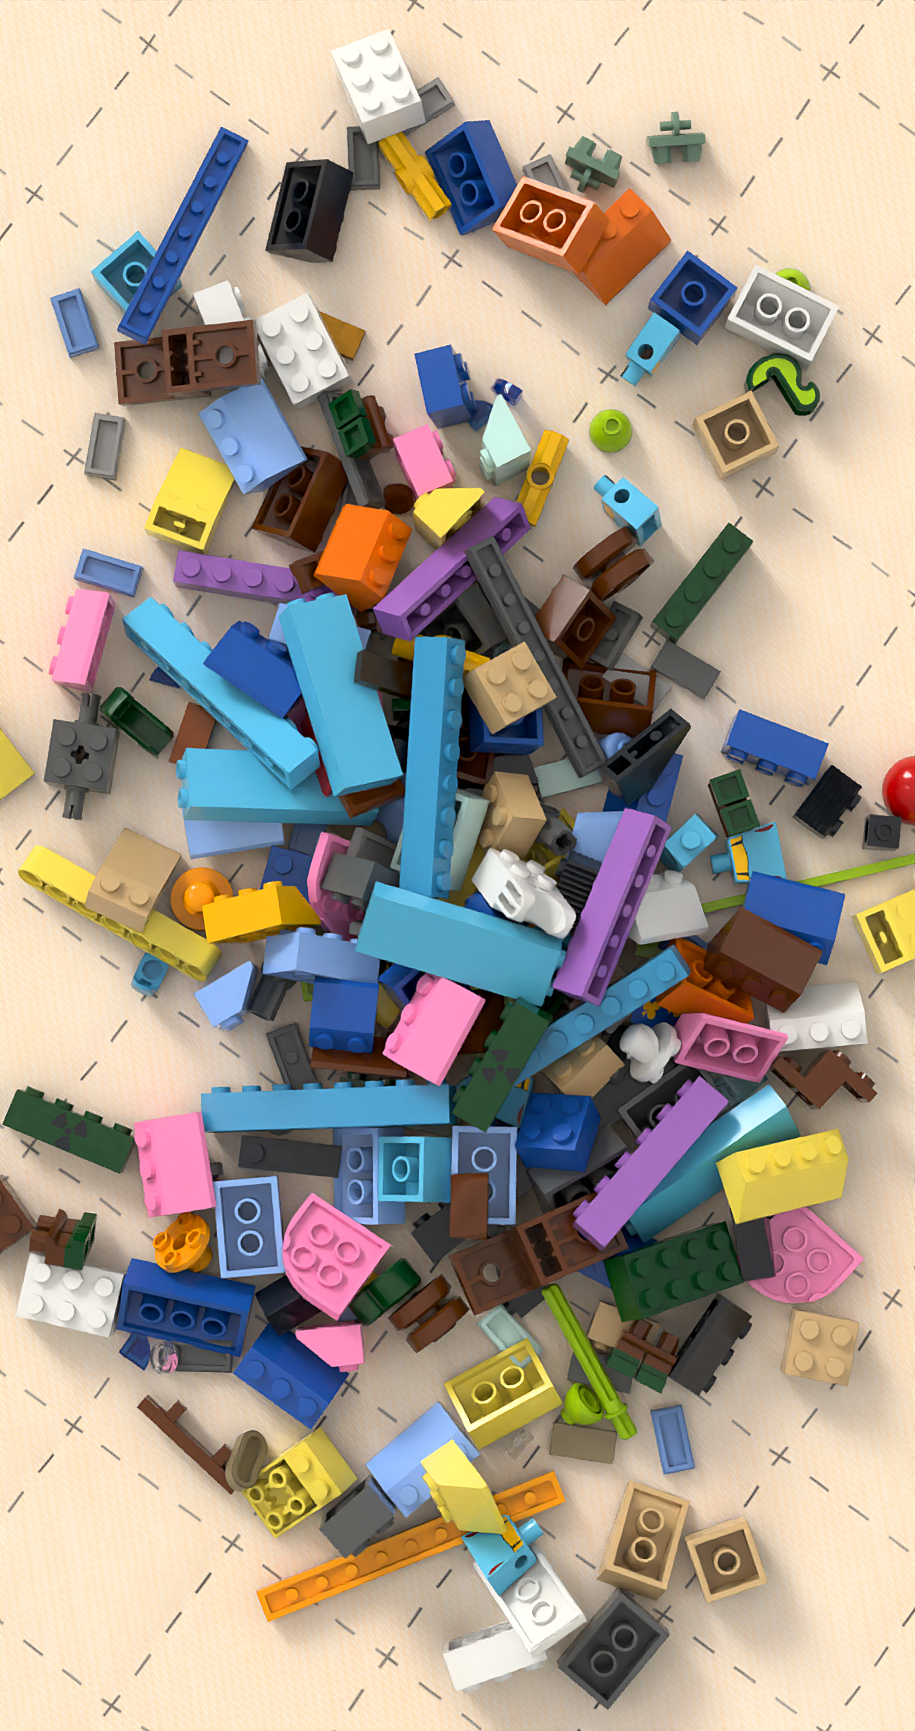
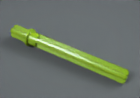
M557 1283L546 1286L542 1290V1295L606 1411L605 1418L611 1420L621 1439L627 1440L637 1433V1428L627 1412V1403H623L560 1286Z

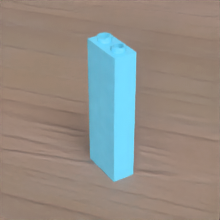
M327 593L318 596L314 601L306 602L304 598L287 603V608L278 615L334 797L391 785L402 777L403 773L377 690L354 683L357 652L364 649L347 595L334 596V593Z
M186 748L182 759L177 760L176 777L182 781V789L178 791V807L183 808L184 820L371 826L379 813L378 808L350 818L338 796L334 797L332 793L326 798L322 793L316 771L291 790L249 750Z
M377 881L371 894L355 951L517 1000L521 997L529 1003L541 1007L545 996H552L554 991L552 986L556 979L552 977L555 968L560 969L562 967L566 951L561 949L562 939L544 931Z
M770 1084L710 1124L624 1224L631 1236L637 1233L643 1243H645L721 1191L724 1187L716 1162L735 1152L787 1141L800 1136L787 1106Z

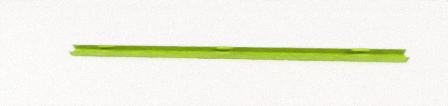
M915 854L796 882L815 887L915 864ZM745 894L701 904L703 912L709 913L742 905Z

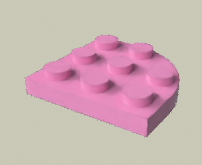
M321 831L307 877L309 903L320 917V926L324 931L342 935L343 941L350 942L351 939H358L357 935L349 934L350 923L363 920L365 913L354 909V905L351 904L352 901L347 905L331 899L332 893L322 889L321 885L333 853L337 852L346 855L351 841Z
M311 1193L287 1227L282 1245L283 1266L288 1279L297 1292L311 1304L338 1321L387 1254L391 1244Z
M804 1207L770 1217L776 1277L746 1282L761 1294L784 1303L812 1302L836 1290L864 1258L811 1210ZM737 1255L736 1257H737L738 1264H739V1267H740V1270H741L740 1261H739V1255Z

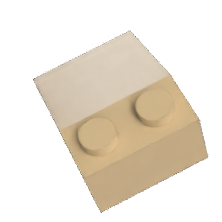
M124 828L88 890L84 907L143 933L182 854Z
M630 1480L607 1541L596 1580L657 1601L667 1590L690 1501Z

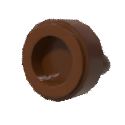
M400 483L389 484L384 487L383 496L386 501L384 508L393 514H404L411 510L414 493L410 487Z

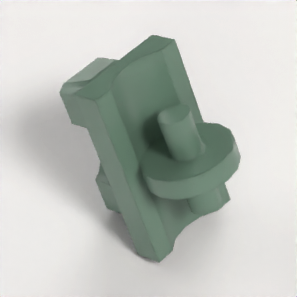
M678 111L671 112V121L660 122V131H671L672 134L647 136V146L651 147L655 164L671 163V146L682 145L683 162L700 161L702 144L706 143L705 134L702 132L680 134V130L691 129V120H679Z
M584 136L580 138L574 148L569 147L564 163L574 168L570 177L580 182L577 191L584 193L587 186L598 191L601 183L615 188L619 179L622 156L612 150H607L602 162L592 158L596 143Z

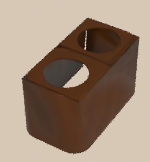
M488 1173L451 1174L450 1237L487 1240Z

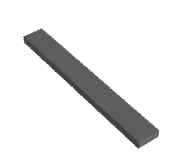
M494 536L464 550L512 648L523 642L526 643L557 698L543 706V709L578 778H582L599 769L598 767L607 759Z

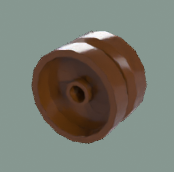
M628 526L617 530L605 538L573 566L574 571L582 581L591 580L601 574L592 583L590 588L601 602L626 589L654 563V560L645 548L636 549L626 555L635 546L637 537Z
M442 1274L425 1285L388 1317L398 1331L407 1329L415 1322L418 1323L406 1339L415 1353L420 1352L432 1342L438 1341L470 1310L460 1296L451 1298L443 1305L440 1304V1301L450 1293L452 1288L451 1284Z

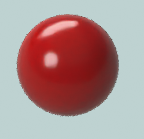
M909 756L896 762L886 773L882 784V798L889 813L894 817H902L901 822L911 826H915V756Z

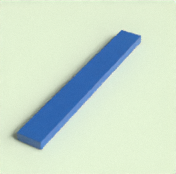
M220 127L131 300L117 332L146 345L249 140Z

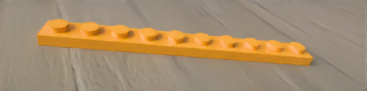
M554 1470L492 1495L501 1516L509 1515L513 1523L566 1502ZM439 1516L369 1544L357 1557H354L352 1554L346 1559L343 1556L337 1557L258 1589L256 1593L266 1619L270 1622L464 1543L461 1537L471 1531H461L452 1520L446 1523L442 1516Z

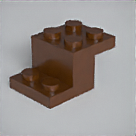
M838 1049L836 1051H822L802 1074L799 1073L802 1068L789 1056L787 1058L776 1057L769 1068L774 1075L811 1109H820L841 1085L861 1103H870L878 1094L872 1088L875 1083L862 1071L855 1073L849 1067L852 1062Z

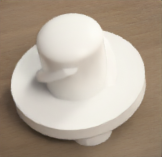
M665 1022L659 1023L652 1028L641 1023L631 1025L625 1030L620 1039V1049L627 1054V1059L631 1058L630 1074L639 1082L650 1081L651 1083H656L662 1077L664 1066L670 1057L674 1056L681 1047V1040L677 1038L675 1028Z

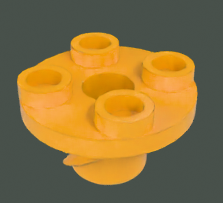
M199 867L186 871L176 880L171 891L170 902L175 916L182 924L197 931H205L202 906L214 903V897L231 894L234 897L229 881L221 873L211 868Z
M190 1211L182 1212L177 1220L170 1224L164 1232H160L155 1236L152 1245L155 1248L156 1263L169 1273L180 1272L187 1268L194 1273L205 1269L213 1256L212 1249L208 1246L210 1238L208 1223L201 1216L192 1214Z

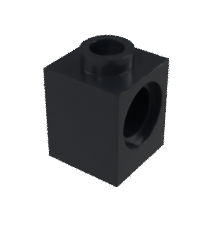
M869 814L865 817L862 849L891 852L899 849L902 817Z

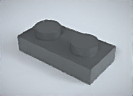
M613 601L609 610L617 618L589 658V660L610 671L613 670L643 619L640 613L616 601Z

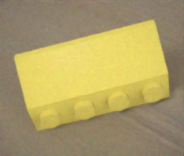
M834 1129L735 1152L716 1162L735 1223L739 1224L841 1198L849 1158L839 1129Z

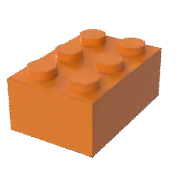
M523 176L492 230L508 248L580 274L610 220L595 202Z

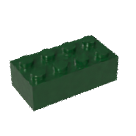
M726 1221L703 1225L603 1260L621 1322L644 1319L744 1283Z

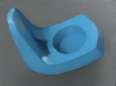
M146 952L133 976L132 988L146 996L151 997L155 995L170 965Z

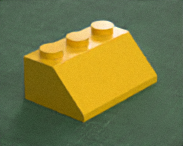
M282 881L264 883L263 889L258 891L257 888L239 890V896L233 897L231 894L214 897V903L202 906L207 943H251L266 939L267 936L279 935L280 930L296 931V928L299 927L309 928L321 924L320 917L297 887L282 886Z

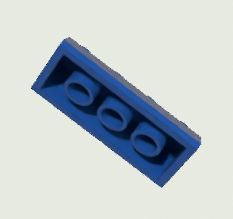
M131 1258L122 1286L116 1330L165 1341L182 1342L194 1345L192 1347L241 1357L256 1286L197 1272L194 1273L188 1270L169 1273L164 1271L157 1263ZM205 1340H229L233 1341V1343L230 1348L212 1343H207L209 1341Z

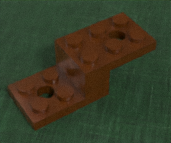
M254 320L162 330V337L149 338L146 345L136 340L114 342L118 403L121 406L212 396L211 390L261 385L257 326ZM230 347L233 350V359L228 364H222L219 360V354L222 349ZM151 362L155 367V372L150 379H144L141 375V369L144 364Z
M596 1192L448 1256L473 1315L476 1316L629 1249L621 1229L604 1249L600 1251L590 1241L581 1239L578 1231L572 1226L577 1219L573 1215L576 1209L584 1200L591 1203L598 1194ZM487 1264H493L498 1268L500 1274L496 1282H489L484 1278L483 1269Z

